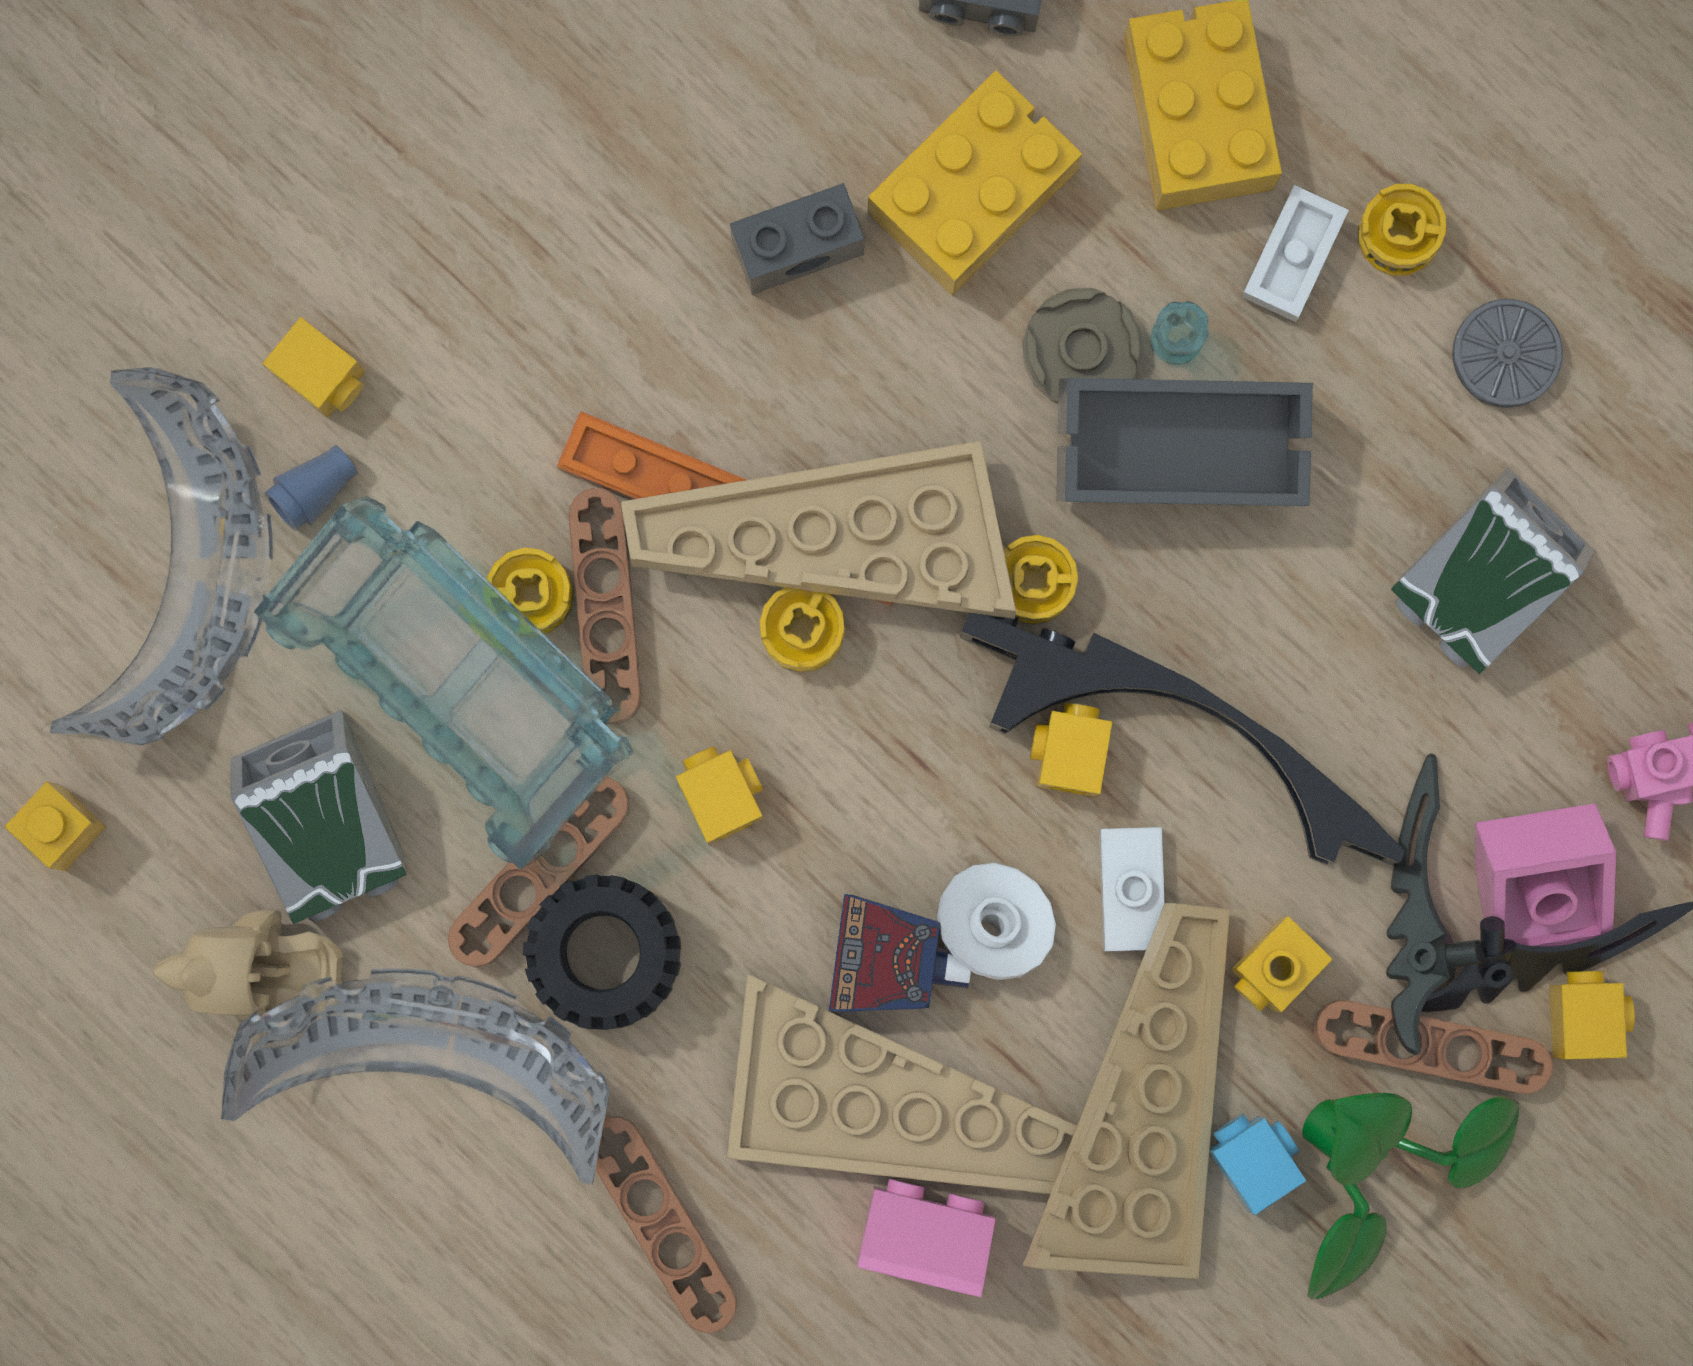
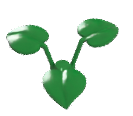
M1368 1093L1335 1100L1327 1099L1319 1103L1306 1118L1302 1129V1136L1311 1145L1330 1158L1326 1168L1332 1173V1177L1343 1185L1354 1203V1213L1345 1214L1338 1218L1323 1239L1313 1267L1307 1297L1311 1300L1320 1299L1347 1287L1361 1277L1376 1260L1385 1239L1386 1220L1377 1212L1369 1213V1204L1356 1183L1363 1181L1374 1172L1380 1161L1387 1157V1151L1396 1147L1442 1166L1451 1165L1448 1182L1455 1188L1471 1187L1487 1178L1507 1154L1517 1129L1519 1102L1515 1099L1511 1100L1506 1096H1497L1477 1105L1469 1112L1459 1126L1453 1140V1150L1447 1152H1439L1403 1138L1411 1123L1412 1106L1408 1100L1400 1095Z

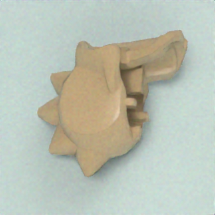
M265 909L242 915L231 927H212L194 932L187 940L182 952L156 964L153 975L166 985L181 990L183 1000L189 1010L237 1016L246 1023L260 1028L278 1017L279 1005L298 1008L309 1004L310 1007H315L321 1004L319 1000L334 997L343 984L341 979L342 958L344 956L340 948L325 936L309 931L293 936H283L281 931V912L277 909Z

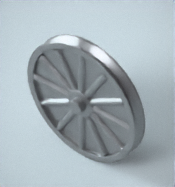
M1498 299L1478 307L1463 321L1454 339L1452 357L1456 374L1470 394L1489 405L1511 408L1536 400L1551 387L1562 365L1563 348L1556 326L1542 310L1525 301Z

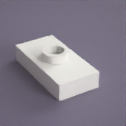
M1294 185L1241 297L1296 322L1349 210Z
M1162 827L1100 829L1103 952L1146 950L1165 904Z

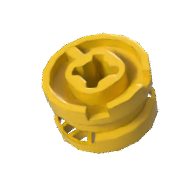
M1393 184L1380 190L1368 202L1358 226V245L1364 258L1376 270L1391 276L1411 275L1423 270L1436 256L1446 234V214L1439 200L1427 189L1414 184ZM1378 260L1380 263L1385 264V268L1378 266L1375 261ZM1389 266L1393 268H1398V270L1391 271L1389 270ZM1402 268H1413L1410 271H1401Z
M1041 535L1020 537L1007 545L1004 549V555L1016 609L1015 616L1019 618V622L1030 625L1047 623L1061 615L1074 597L1078 582L1076 562L1068 549L1055 539Z
M524 547L507 552L494 563L487 575L485 596L489 610L504 628L517 635L538 637L551 633L564 623L572 609L574 591L568 573L554 556L541 549Z
M784 587L775 592L764 605L759 621L761 640L770 658L781 667L795 672L816 671L829 664L840 651L845 635L843 612L836 599L829 593Z

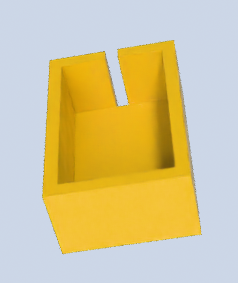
M1233 0L1194 7L1191 19L1188 21L1184 19L1183 9L1130 18L1123 40L1156 211L1273 191L1282 171L1249 0Z
M997 70L868 196L867 213L952 296L1078 171L1083 154L1044 116L1034 124L1032 119L1035 107Z

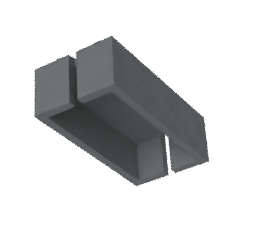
M1103 378L1059 379L1058 434H1070L1069 446H1057L1056 501L1310 506L1311 451L1288 450V438L1305 439L1312 437L1313 383Z

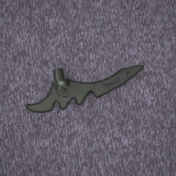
M1431 753L1426 756L1416 780L1400 831L1398 844L1405 853L1401 863L1394 864L1392 872L1391 890L1395 893H1406L1408 898L1386 932L1387 937L1391 940L1405 939V944L1387 967L1386 975L1390 979L1408 981V985L1392 1000L1391 1010L1397 1036L1402 1046L1413 1055H1418L1421 1052L1418 1034L1419 1017L1428 997L1441 984L1454 979L1456 967L1482 964L1484 961V950L1479 940L1453 943L1451 934L1448 933L1438 916L1430 894L1427 875V853L1433 824L1440 809L1436 755ZM1429 795L1418 833L1414 862L1410 866V854L1417 820L1424 799Z

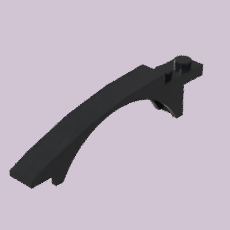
M969 613L960 638L1016 660L989 728L1006 734L1026 719L1052 706L1097 694L1133 693L1171 699L1195 707L1217 718L1254 746L1270 764L1284 784L1296 808L1304 831L1310 859L1325 865L1328 862L1334 863L1342 845L1389 865L1401 863L1405 853L1403 848L1364 808L1283 739L1193 680L1096 633H1093L1084 654L1073 650L1076 641L1063 634L1042 628L1040 635L1037 636L1017 628L1019 618L1016 616L1015 619Z

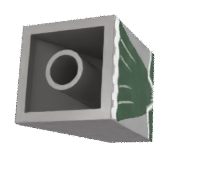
M1507 467L1397 580L1391 590L1398 596L1395 600L1397 607L1411 622L1418 626L1426 623L1443 639L1439 642V646L1451 661L1463 669L1470 665L1480 674L1584 573L1595 550Z
M343 710L231 757V799L293 924L307 918L310 921L328 918L342 908L343 902L364 893L368 897L383 894L395 887L399 882V878L407 875L404 852Z

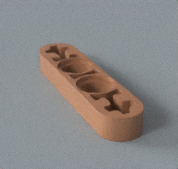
M591 488L577 495L569 510L584 691L587 706L593 715L606 724L617 725L627 722L635 716L641 704V685L628 544L620 501L613 493L605 489ZM600 501L605 511H614L613 519L604 521L603 532L606 544L618 540V550L596 548L582 554L581 544L594 545V536L590 524L580 522V516L590 512L592 502ZM609 560L619 569V582L610 592L596 593L590 590L586 584V571L595 561ZM606 619L617 621L623 626L625 631L623 645L612 653H601L592 646L590 639L594 626ZM629 659V670L616 669L620 689L630 690V699L620 702V712L610 713L606 703H597L596 700L597 693H603L607 690L606 672L601 670L593 674L592 663L612 665Z
M596 776L580 784L459 915L449 929L448 935L450 951L457 960L465 965L476 967L489 965L498 959L527 928L531 917H535L542 907L539 904L548 895L552 896L560 889L559 886L569 882L624 822L628 815L630 803L627 792L620 783L610 777ZM610 788L616 793L611 803L617 811L610 819L602 814L594 818L587 827L598 832V834L588 843L580 829L564 821V818L573 810L577 818L581 820L592 806L590 801L586 799L589 792L594 789L598 793L603 794ZM559 831L571 834L577 843V854L574 860L568 865L561 867L549 864L543 854V844L546 838L552 833ZM517 876L529 879L536 891L535 901L531 907L521 912L508 909L501 897L504 884L509 879ZM490 900L497 913L513 921L514 926L506 933L502 925L497 924L486 938L488 943L492 945L490 950L486 954L480 950H474L467 954L463 947L468 939L462 931L467 925L478 929L490 919L491 915L481 911L485 903Z
M1333 1001L1324 1005L1317 1012L1313 1021V1034L1317 1043L1325 1051L1361 1061L1520 1094H1531L1541 1090L1549 1082L1553 1072V1061L1549 1051L1541 1043L1519 1036L1420 1016L1418 1034L1421 1052L1418 1055L1399 1059L1393 1056L1386 1046L1387 1032L1394 1025L1391 1009L1353 1001ZM1345 1010L1349 1012L1348 1018L1350 1023L1371 1027L1370 1016H1379L1381 1019L1373 1033L1374 1053L1364 1052L1369 1039L1350 1036L1345 1038L1343 1046L1335 1044L1336 1035L1331 1031H1326L1328 1019H1339L1341 1011ZM1460 1035L1470 1037L1479 1049V1058L1476 1064L1466 1071L1454 1069L1446 1058L1448 1043ZM1491 1041L1500 1042V1046L1495 1053L1496 1055L1516 1058L1520 1057L1523 1048L1529 1050L1528 1060L1537 1063L1538 1070L1536 1075H1525L1523 1083L1520 1084L1516 1082L1517 1073L1515 1071L1493 1066L1494 1078H1486L1484 1075L1492 1061Z
M611 1116L603 1119L601 1132L608 1127L615 1134L625 1131L631 1140L624 1146V1152L629 1161L633 1164L640 1156H643L648 1164V1168L631 1173L618 1186L611 1173L620 1172L623 1168L613 1154L603 1158L598 1151L595 1163L596 1172L684 1320L691 1328L702 1333H714L722 1330L731 1322L736 1311L737 1298L732 1285L639 1129L631 1121L623 1117ZM602 1133L600 1135L599 1146L602 1145L604 1142V1136L602 1135ZM642 1179L651 1180L661 1188L663 1203L656 1213L641 1215L630 1207L628 1192L636 1181ZM682 1233L693 1241L695 1256L687 1266L672 1268L661 1259L659 1253L660 1244L667 1235ZM703 1262L708 1265L712 1274L701 1276L700 1280L710 1294L721 1291L726 1299L719 1306L722 1316L716 1320H712L711 1316L707 1313L697 1316L693 1312L692 1307L698 1303L699 1298L691 1283L681 1292L674 1280L691 1276Z

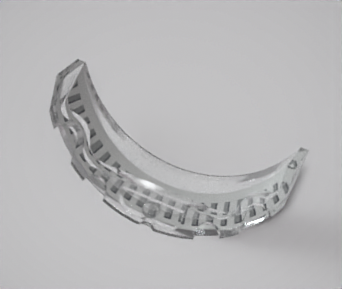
M152 367L112 370L109 383L122 396L140 421L155 451L164 478L171 519V555L165 592L154 624L138 654L126 670L108 689L93 701L64 717L52 721L51 734L140 746L164 738L163 734L182 724L199 709L207 710L226 690L222 684L230 675L239 658L248 657L266 610L268 601L266 585L272 577L273 532L271 515L262 511L260 495L255 481V477L261 475L254 454L250 447L240 443L231 425L215 405L220 400L202 382Z
M375 969L371 971L369 979L334 984L332 977H327L305 984L299 996L277 1005L261 1016L256 1010L239 1024L224 1071L221 1120L234 1122L259 1103L282 1091L325 1077L357 1072H403L427 1075L469 1086L513 1107L539 1126L557 1144L572 1165L581 1183L593 1185L610 1090L602 1072L600 1071L596 1074L586 1058L570 1042L571 1032L551 1015L546 1020H542L535 1014L516 1005L517 995L485 982L463 976L445 977L435 971L418 969Z

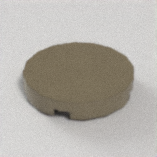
M1094 288L1067 289L1046 299L1031 317L1023 338L1024 366L1033 385L1052 402L1058 403L1059 379L1135 378L1143 356L1142 333L1131 310L1121 301L1118 302L1113 297L1105 295V292Z

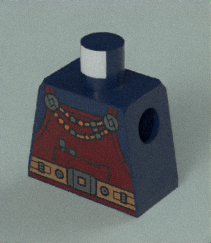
M844 894L829 1011L849 1012L929 1008L932 984L968 989L971 970L958 962L949 949L937 947L940 922L855 895Z

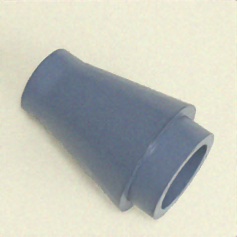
M334 445L327 452L274 477L273 482L275 485L265 492V496L275 511L293 530L298 529L304 523L311 526L345 484L358 474V471L348 456L337 445Z

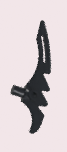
M1693 902L1640 913L1625 924L1601 936L1561 946H1529L1518 944L1511 939H1505L1504 921L1495 916L1486 917L1480 922V942L1484 950L1483 963L1465 966L1456 979L1442 989L1433 992L1428 997L1421 1012H1440L1457 1009L1464 1003L1473 989H1477L1482 1003H1491L1515 979L1518 980L1519 991L1528 992L1558 964L1562 965L1563 973L1566 976L1567 972L1586 970L1630 949L1668 927L1692 911Z

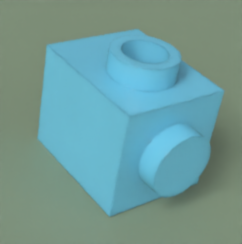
M1243 1113L1213 1133L1218 1143L1210 1147L1209 1154L1247 1212L1253 1215L1258 1214L1306 1181L1291 1158L1299 1150L1279 1121L1270 1126L1263 1117L1257 1116L1249 1121Z

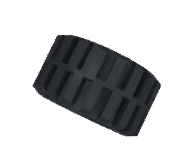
M588 875L584 876L583 879L577 881L570 880L559 886L560 889L552 896L548 895L539 904L542 907L535 917H531L527 927L529 929L527 942L523 943V956H526L527 960L525 972L528 982H532L537 992L535 994L543 1005H547L554 1012L553 1014L561 1020L586 1029L609 1030L623 1028L648 1017L669 996L681 966V940L671 913L652 892L638 883L619 876ZM597 916H611L622 920L633 930L639 943L640 955L634 973L623 984L611 989H595L583 984L575 977L567 960V946L574 930L584 921Z

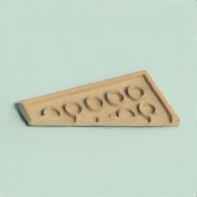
M981 441L621 501L632 567L1015 619L1016 609Z
M1179 903L1164 904L1023 1266L1035 1269L1199 1279L1230 909Z
M747 974L727 1159L1051 1194L1076 1131V1125Z

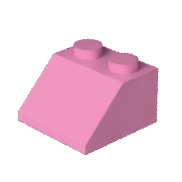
M1596 803L1475 823V872L1483 917L1495 916L1501 918L1505 923V939H1511L1518 944L1529 946H1561L1586 941L1613 930L1616 850Z
M889 1179L887 1189L874 1186L858 1251L857 1267L981 1297L996 1220L993 1215L983 1213L985 1202L949 1193L947 1204L923 1198L925 1187L896 1179Z

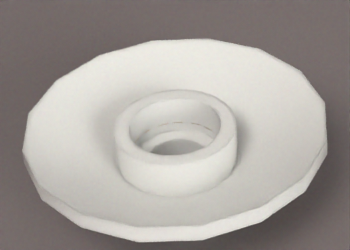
M998 863L973 865L955 875L940 897L937 920L940 922L939 928L942 940L954 958L975 974L996 980L1020 978L1037 968L1053 946L1056 922L1051 902L1037 882L1016 868ZM983 921L992 923L998 930V936L989 934L981 923Z

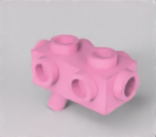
M1693 723L1688 724L1690 736L1668 741L1666 731L1660 730L1629 738L1631 750L1607 757L1608 773L1616 791L1623 790L1626 802L1633 800L1648 802L1644 838L1669 841L1673 806L1693 802Z

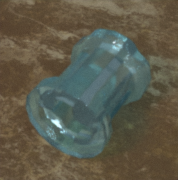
M1190 301L1182 303L1171 302L1162 308L1151 329L1150 335L1152 350L1159 359L1168 364L1181 365L1197 357L1209 334L1207 328L1208 317L1203 309ZM1185 323L1192 329L1187 339L1181 338L1176 343L1167 337L1172 328L1171 326L1178 328Z

